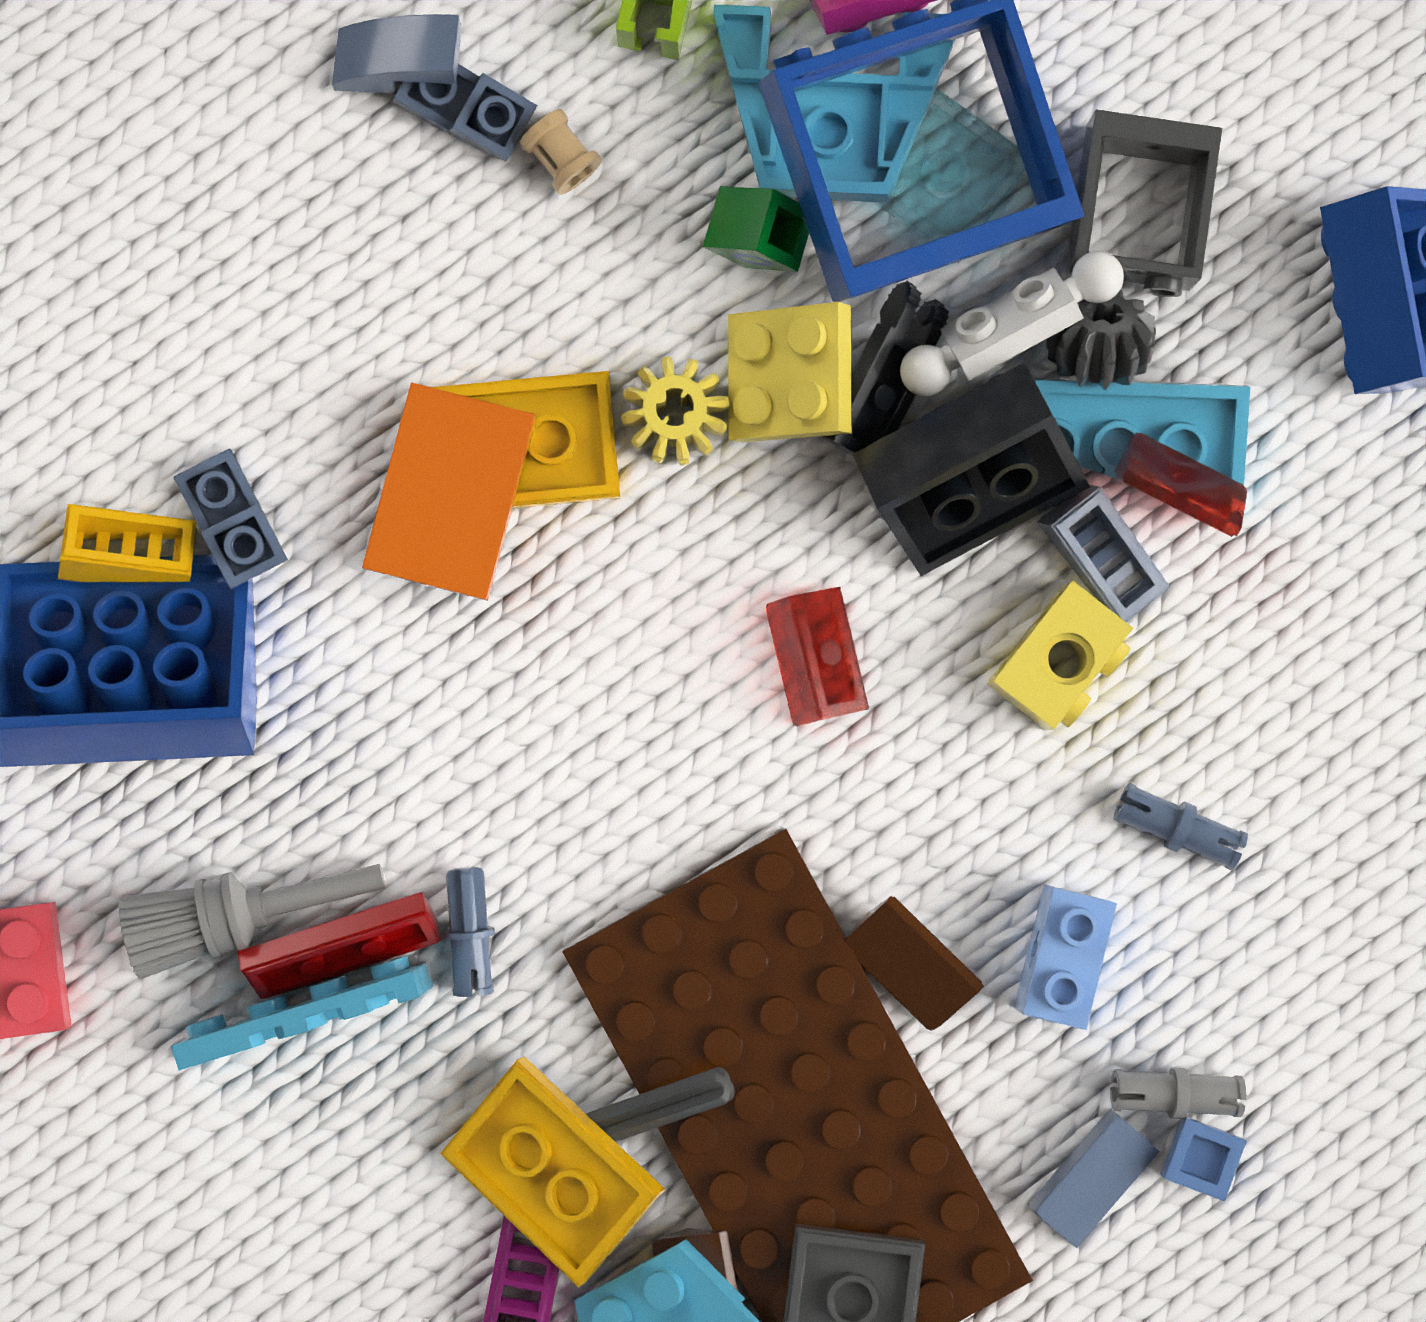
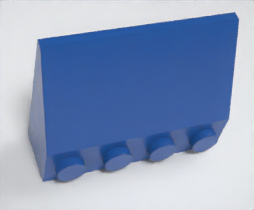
M212 554L193 555L190 582H75L58 579L60 561L0 564V767L254 755L257 683L253 579L230 589ZM173 556L160 557V559L173 561Z

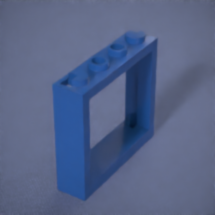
M954 0L949 4L952 11L950 13L931 19L928 9L919 10L892 21L891 24L894 31L873 38L869 28L856 30L833 40L832 43L835 50L813 57L810 47L795 50L790 55L773 60L775 69L758 83L833 302H842L1061 227L1085 216L1014 0ZM980 32L1037 205L854 268L795 91Z

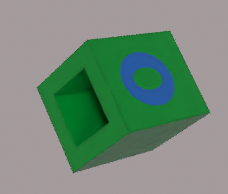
M720 186L703 247L744 268L798 272L809 231L799 202L777 190Z

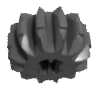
M1120 290L1116 296L1103 303H1092L1084 299L1077 304L1084 319L1046 339L1047 359L1057 365L1058 376H1076L1079 387L1092 382L1098 383L1106 391L1110 382L1114 381L1121 385H1130L1134 375L1146 373L1147 366L1152 360L1156 336L1155 316L1145 311L1143 300L1124 299L1123 291Z

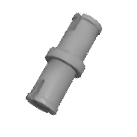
M1171 1067L1168 1073L1129 1072L1115 1069L1111 1076V1082L1118 1085V1088L1110 1087V1101L1113 1111L1167 1112L1169 1118L1182 1120L1187 1117L1188 1113L1242 1117L1245 1112L1246 1106L1243 1103L1237 1102V1099L1246 1100L1247 1096L1245 1080L1241 1075H1234L1233 1077L1189 1075L1186 1068Z

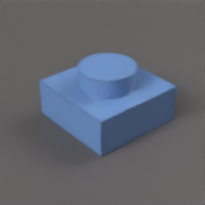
M1186 1117L1184 1120L1180 1119L1160 1175L1166 1180L1225 1201L1247 1140Z

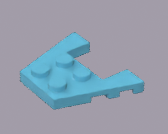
M714 4V21L759 188L775 189L790 198H797L758 84L772 71L768 70L771 8L766 6ZM903 12V16L913 12ZM929 13L931 19L944 15L938 13ZM956 39L900 57L898 75L851 73L795 91L831 200L889 202Z
M687 1239L574 1300L578 1322H760L742 1304L745 1298Z

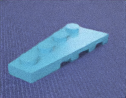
M403 956L370 967L373 979L349 986L346 975L310 986L309 991L312 998L288 1006L285 995H281L248 1006L250 1018L230 1025H226L223 1014L187 1025L186 1029L189 1038L171 1045L178 1071L266 1043L265 1040L271 1038L283 1039L310 1031L327 1024L328 1020L337 1017L340 1020H347L388 1005L390 1004L389 1001L397 999L399 1004L419 998L434 986L427 963L424 962L410 967L407 956Z

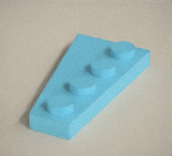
M1033 378L1080 467L1242 514L1250 386L1131 382L1130 385H1121L1113 381L1110 382L1105 391L1098 383L1088 382L1079 387L1077 380Z

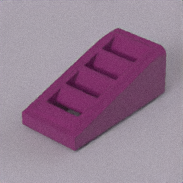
M504 1216L483 1322H498L500 1313L536 1319V1322H550L559 1268L537 1247L513 1243L514 1232L520 1231ZM516 1259L546 1265L545 1275L508 1269L509 1260ZM505 1286L541 1292L540 1302L503 1296Z

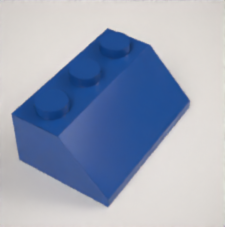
M1386 186L1320 207L1323 222L1321 243L1325 254L1330 260L1335 287L1332 294V302L1335 313L1342 324L1346 346L1344 367L1347 376L1353 383L1354 394H1384L1426 387V189Z

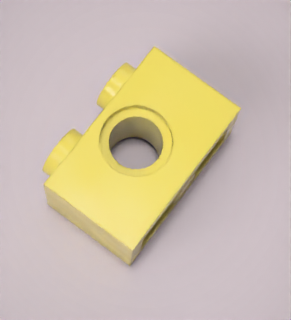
M1072 580L1062 586L986 684L1044 730H1054L1060 722L1069 728L1092 699L1084 691L1099 672L1108 678L1131 650V647L1123 641L1133 630V627ZM1058 642L1071 645L1079 655L1078 670L1070 678H1062L1056 675L1049 666V652Z

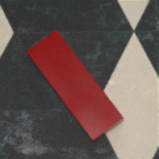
M419 892L239 950L237 954L241 972L259 998L267 999L437 944L439 941H442V935L438 920L423 892Z

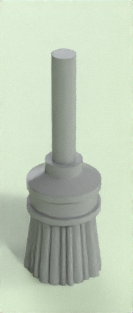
M379 863L262 892L260 886L246 889L235 875L229 872L222 874L221 878L206 881V879L196 880L194 888L123 896V899H120L118 903L119 918L130 966L133 967L136 976L139 979H143L207 954L216 959L223 957L224 953L249 948L252 944L255 929L268 925V917L385 889L384 874Z

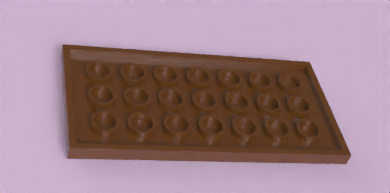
M786 828L562 951L639 1094L717 1067L724 1068L729 1073L730 1080L735 1088V1096L732 1100H729L725 1105L660 1126L658 1130L713 1230L727 1231L734 1270L762 1322H783L795 1223L924 1240L925 1250L916 1322H960L1033 1281L856 955L845 943L846 937Z

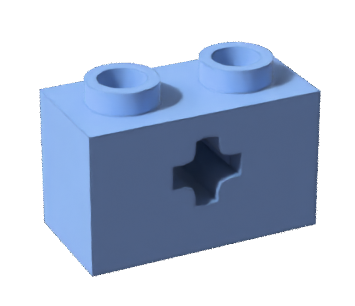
M1046 884L1043 885L1014 1004L1015 1009L1023 1015L1087 1030L1117 903Z

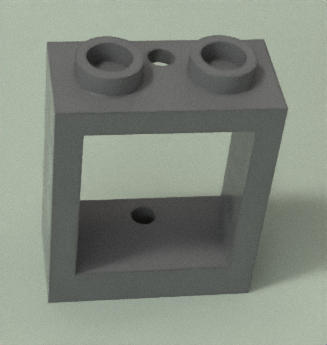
M1096 109L1086 125L1077 188L1085 216L1072 223L1065 273H1072L1076 262L1083 255L1089 253L1103 153L1191 165L1178 264L1113 255L1123 268V281L1144 284L1143 291L1145 293L1162 297H1178L1182 295V290L1190 291L1202 279L1223 128Z

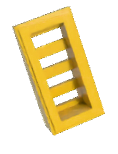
M67 504L58 579L75 582H190L197 522L195 520ZM83 539H96L95 550L82 549ZM110 539H123L121 554L108 552ZM136 539H149L147 557L134 556ZM162 539H175L173 561L160 559Z

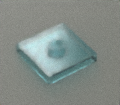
M936 87L889 202L874 203L922 238L931 242L989 222L1026 170L1016 144Z

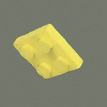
M831 302L728 314L729 440L744 443L852 434L851 305Z

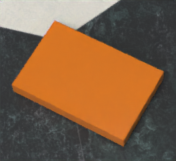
M411 382L362 568L488 601L536 415Z

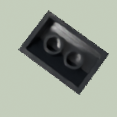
M1025 362L994 376L988 382L947 404L938 406L930 413L889 435L879 438L874 443L852 454L877 510L920 576L1090 488L1084 473Z

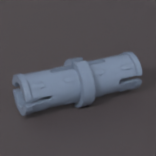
M1130 782L1125 787L1119 800L1126 803H1123L1122 806H1116L1113 816L1114 821L1123 822L1163 839L1164 847L1175 852L1184 848L1221 864L1228 870L1232 871L1236 867L1242 853L1235 850L1238 847H1246L1248 833L1241 830L1237 831L1197 814V806L1184 801L1180 805H1176L1137 788L1136 785ZM1128 804H1131V805H1133V806H1135V807H1138V808L1142 809L1143 811H1141V810H1139V809H1137V808H1134V807H1132V806H1130V805H1128Z

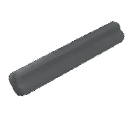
M717 1067L585 1114L617 1142L725 1105L735 1096V1088L727 1070Z

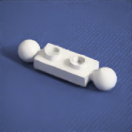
M1092 251L1083 255L1076 262L1072 276L1064 281L1055 268H1052L1039 276L1030 277L1022 281L1015 289L988 304L965 312L957 321L940 329L947 345L940 349L932 345H920L911 349L905 355L900 367V375L904 385L909 391L919 396L938 394L949 383L953 370L961 367L968 381L1084 319L1077 304L1084 299L1092 303H1103L1112 299L1120 291L1124 280L1123 268L1120 262L1110 253Z

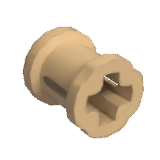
M562 109L554 110L545 115L529 128L519 142L526 154L533 153L554 178L552 187L559 195L566 194L578 187L602 163L601 156L595 150L588 152L568 127V116Z

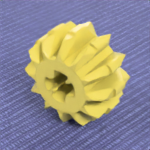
M663 357L661 359V368L664 377L657 379L653 372L645 366L638 370V376L643 385L648 389L647 392L635 387H627L623 395L624 399L629 403L642 408L629 410L623 413L621 418L623 425L627 427L646 425L631 439L635 449L644 448L655 439L657 442L652 454L654 462L661 464L666 458L668 447L671 446L676 447L677 461L680 466L689 464L688 444L693 442L698 451L704 456H708L713 451L710 441L702 433L703 430L714 435L725 434L727 424L721 419L708 414L719 413L728 409L729 400L728 397L720 395L706 397L717 387L719 378L715 373H711L698 383L694 382L698 372L697 360L689 359L681 376L674 375L672 358ZM672 397H680L682 407L689 402L693 408L692 411L684 413V424L679 426H670L668 416L661 420L657 412H663L667 409V399Z

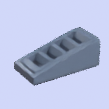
M1090 485V488L1056 505L1037 521L1056 549L1097 600L1125 622L1170 588V585L1100 486ZM1091 512L1094 518L1072 534L1069 528L1087 513ZM1103 531H1106L1110 538L1087 555L1083 547ZM1122 551L1127 558L1102 576L1098 569ZM1137 570L1143 579L1118 598L1113 589Z

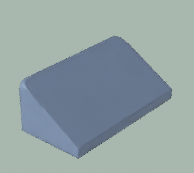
M1110 1108L1027 1205L1041 1220L1074 1247L1078 1248L1160 1151Z

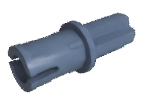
M474 866L454 868L449 870L446 875L450 929L444 931V939L451 940L453 996L473 997L471 984L472 969L474 974V990L478 991L479 996L491 994L494 992V985L492 984L489 937L495 934V928L488 926L484 871L482 868Z

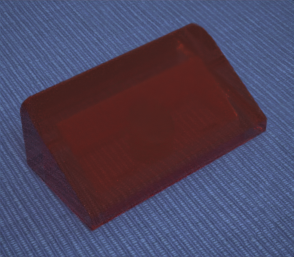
M1136 432L1132 436L1114 470L1117 478L1230 537L1239 534L1242 528L1247 499V489L1243 484L1143 433Z
M841 587L788 596L768 603L766 605L767 618L793 724L800 726L868 710L869 705Z

